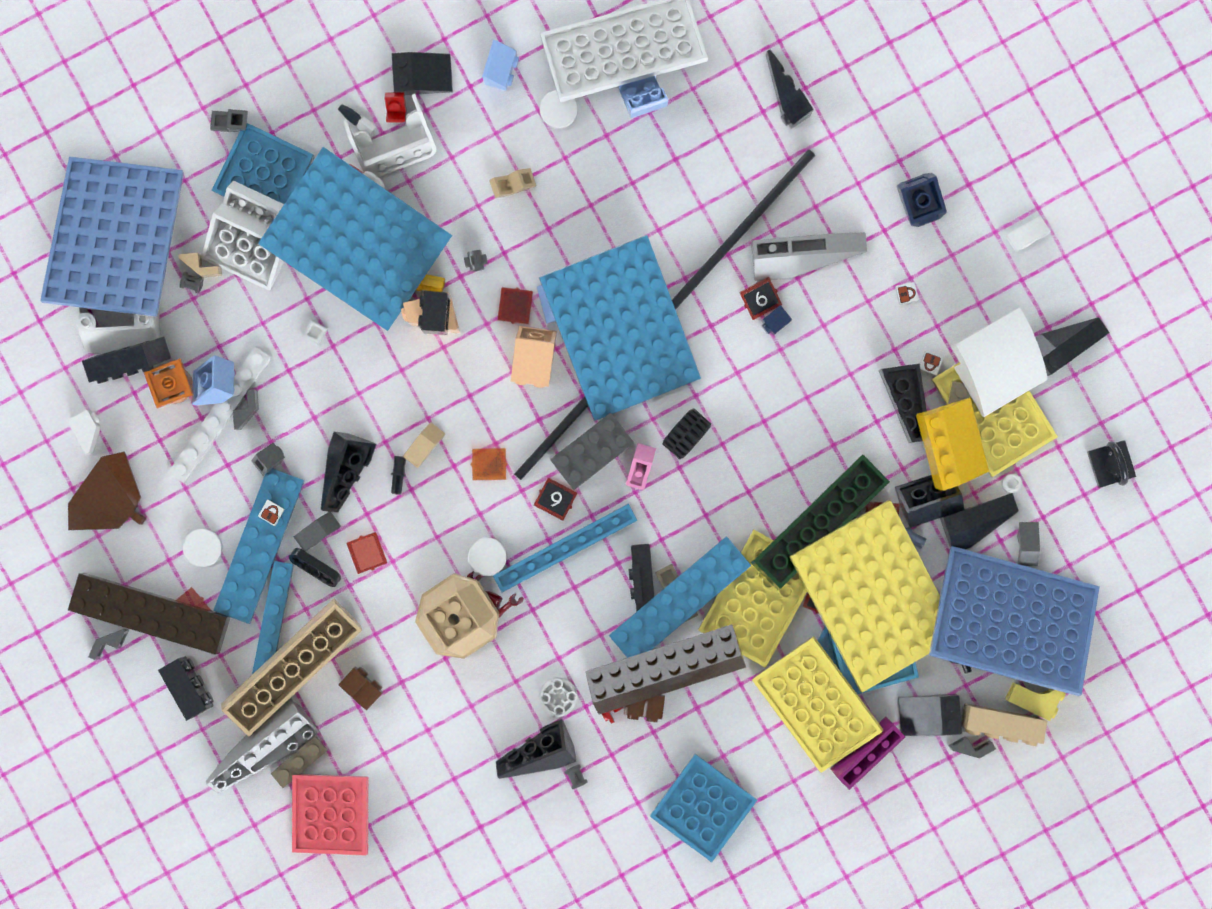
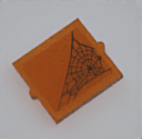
M506 448L472 449V463L470 465L472 466L473 480H506V466L508 465L506 462Z

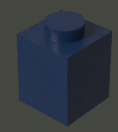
M780 305L762 319L763 325L761 326L768 335L771 333L774 336L789 324L792 318Z

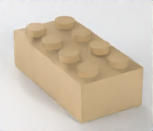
M964 703L961 727L965 728V732L980 736V732H982L989 738L999 739V736H1003V739L1010 742L1018 743V740H1022L1027 745L1037 746L1038 743L1044 744L1048 721L1040 717Z

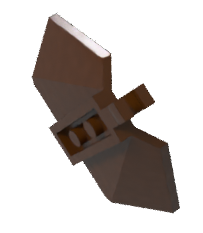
M125 451L102 456L68 503V530L120 529L129 518H132L139 525H143L147 518L136 511L141 495Z

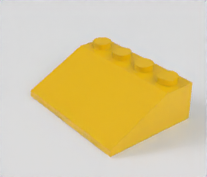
M970 398L916 414L936 489L944 491L989 472Z

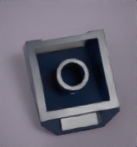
M922 174L897 185L901 202L911 226H923L939 220L947 213L935 174Z

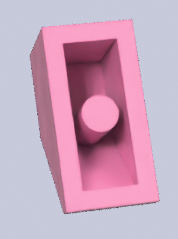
M637 444L626 485L641 490L645 489L656 448Z

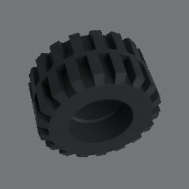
M693 408L664 438L662 445L679 460L683 459L710 429L711 423Z

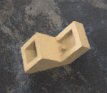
M531 168L516 170L509 175L494 177L489 180L495 198L510 196L536 186Z
M199 253L178 254L179 259L201 277L222 276V268L219 266L202 268V259Z
M430 422L403 457L418 468L428 458L434 447L443 439L445 433Z

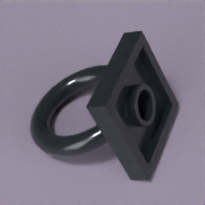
M1125 440L1116 443L1110 441L1106 446L1087 451L1098 488L1114 483L1125 486L1128 483V479L1136 477Z

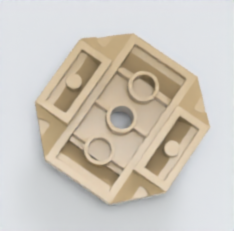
M454 573L422 594L415 623L436 654L465 659L497 637L499 611L478 580ZM453 614L458 615L459 622L453 620Z

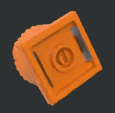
M180 358L144 372L156 408L184 402L188 397L194 395L192 377L185 370Z

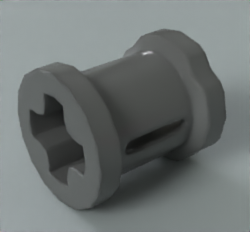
M184 272L180 280V288L195 290V293L199 294L204 278L201 276L197 278L188 275V272Z
M580 764L564 771L572 783V789H576L588 782L580 771Z

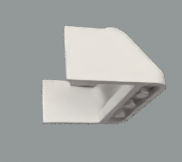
M415 94L412 95L417 110L407 114L405 118L407 126L378 138L371 139L370 134L365 131L353 134L347 120L343 121L349 141L363 172L369 171L381 177L430 158L436 153V146Z
M75 307L76 325L83 348L91 354L116 351L160 338L159 310L157 317L135 314L134 326L97 328L96 319L92 314L87 313V308Z

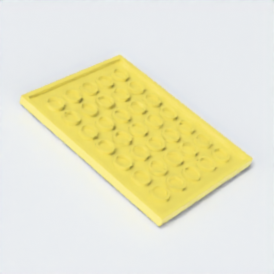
M891 500L882 503L790 556L860 692L863 693L929 654L940 595Z

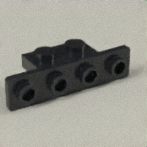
M650 544L631 546L632 569H629V580H633L634 588H630L631 600L635 599L636 612L654 598Z

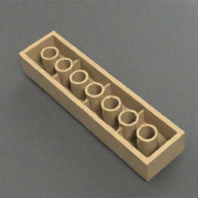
M333 598L221 703V710L247 736H250L362 631L361 625Z

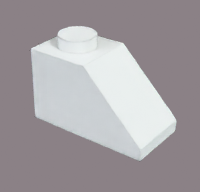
M85 410L67 420L84 453L91 455L94 453L101 428L99 425L100 418L96 412Z

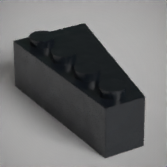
M160 337L152 341L82 360L88 382L97 381V384L109 381V377H112V380L122 378L124 373H127V376L139 373L138 370L142 369V372L154 369L153 365L169 360L171 356L165 337Z
M920 363L880 369V376L908 443L923 441L916 414L927 411Z

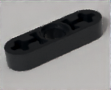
M295 548L289 555V560L294 565L330 587H336L341 580V575L336 570L300 548Z

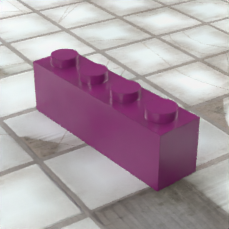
M884 717L879 722L883 732L830 768L849 790L905 738L901 731L887 717Z

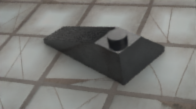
M769 49L766 53V59L782 114L780 117L785 126L789 125L792 129L809 118L814 109L801 89H795L792 77L783 73L785 72L783 65L771 49Z
M333 432L327 452L321 501L322 511L339 512L350 495V489L354 482H358L361 478L359 475L365 466L368 467L376 443L349 433Z
M1013 493L942 517L940 520L950 548L954 546L966 550L973 547L1019 510Z

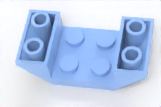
M656 76L618 86L631 118L668 106V98L664 89L660 88Z

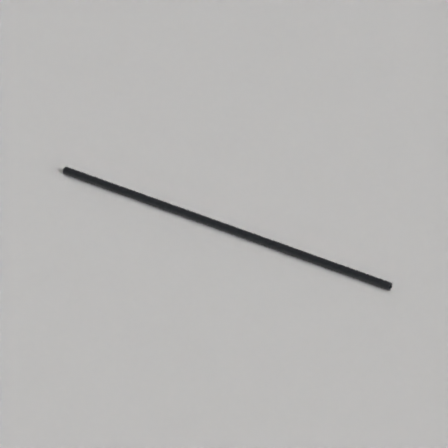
M808 149L672 299L675 310L815 157L811 150ZM585 396L514 473L517 478L522 480L588 407Z

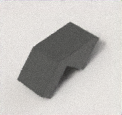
M228 109V112L212 110L210 130L221 132L245 131L248 111Z
M247 390L248 409L233 410L234 430H241L259 410L257 390Z
M327 512L293 537L302 550L306 552L325 537L338 530L341 525L331 512Z
M1019 522L1017 534L1019 554L1017 562L1023 566H1038L1040 555L1039 522Z
M122 629L96 639L88 658L93 660L100 659L106 644L116 649L121 648L129 630Z
M965 736L948 745L952 751L979 759L996 750L991 741L973 748L969 739Z

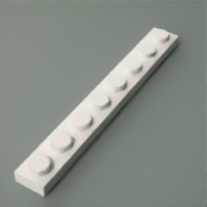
M256 346L234 376L235 390L233 396L225 402L213 406L168 471L169 474L182 483H186L233 415V410L238 408L247 395V390L251 389L272 357Z

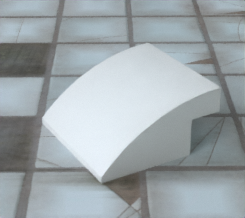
M232 181L226 189L223 203L213 213L201 259L270 291L284 261L260 246L258 242L284 204L236 181Z
M1020 307L951 347L961 363L955 366L954 369L983 417L1047 380L1040 348Z

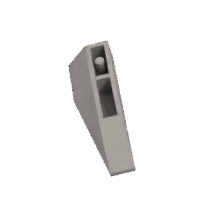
M866 233L822 234L753 240L751 248L754 280L793 278L867 252Z
M290 698L250 736L246 735L227 754L206 780V784L217 793H220L289 756L320 731L303 708Z

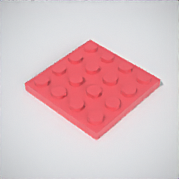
M292 775V852L368 855L369 777Z

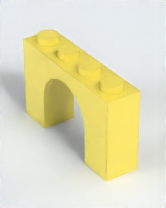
M1012 683L1004 700L1050 721L1051 718L1054 719L1057 715L1058 703L1063 701L1066 693L1054 689H1048L1044 692H1033L1016 683Z

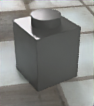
M272 443L257 453L251 461L264 476L281 464L285 456L282 449Z

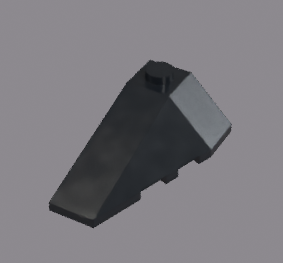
M1099 317L1042 333L1036 337L1047 376L1055 373L1110 333Z
M561 719L544 726L535 737L527 738L524 745L518 749H512L497 760V777L502 779L558 769L576 762L574 745L564 721Z

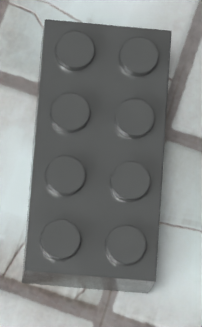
M609 413L550 460L571 488L575 490L631 447L634 442L613 414Z

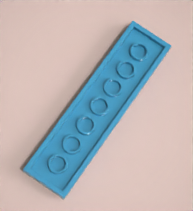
M272 469L265 474L213 611L251 624L305 480L276 469ZM267 500L285 509L276 526L258 517Z
M726 536L614 630L609 637L627 658L652 650L751 567L750 563Z

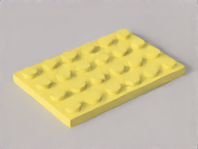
M960 362L931 379L946 405H948L952 381L963 383L954 369L955 366L961 364ZM1027 391L985 417L981 415L971 396L969 397L989 469L988 473L991 477H994L1058 437L1030 391Z
M753 529L741 551V554L750 563L751 567L717 594L698 631L706 633L732 624L742 655L766 668L808 591L798 572L780 590H777L751 564L773 541Z
M814 636L752 679L820 773L883 732V728Z

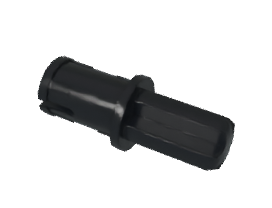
M394 456L393 473H391L393 476L391 493L395 495L402 493L403 477H406V474H404L406 459L402 456Z

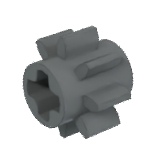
M481 250L467 252L468 257H464L465 267H470V272L484 270V265L488 264L487 256L482 254Z

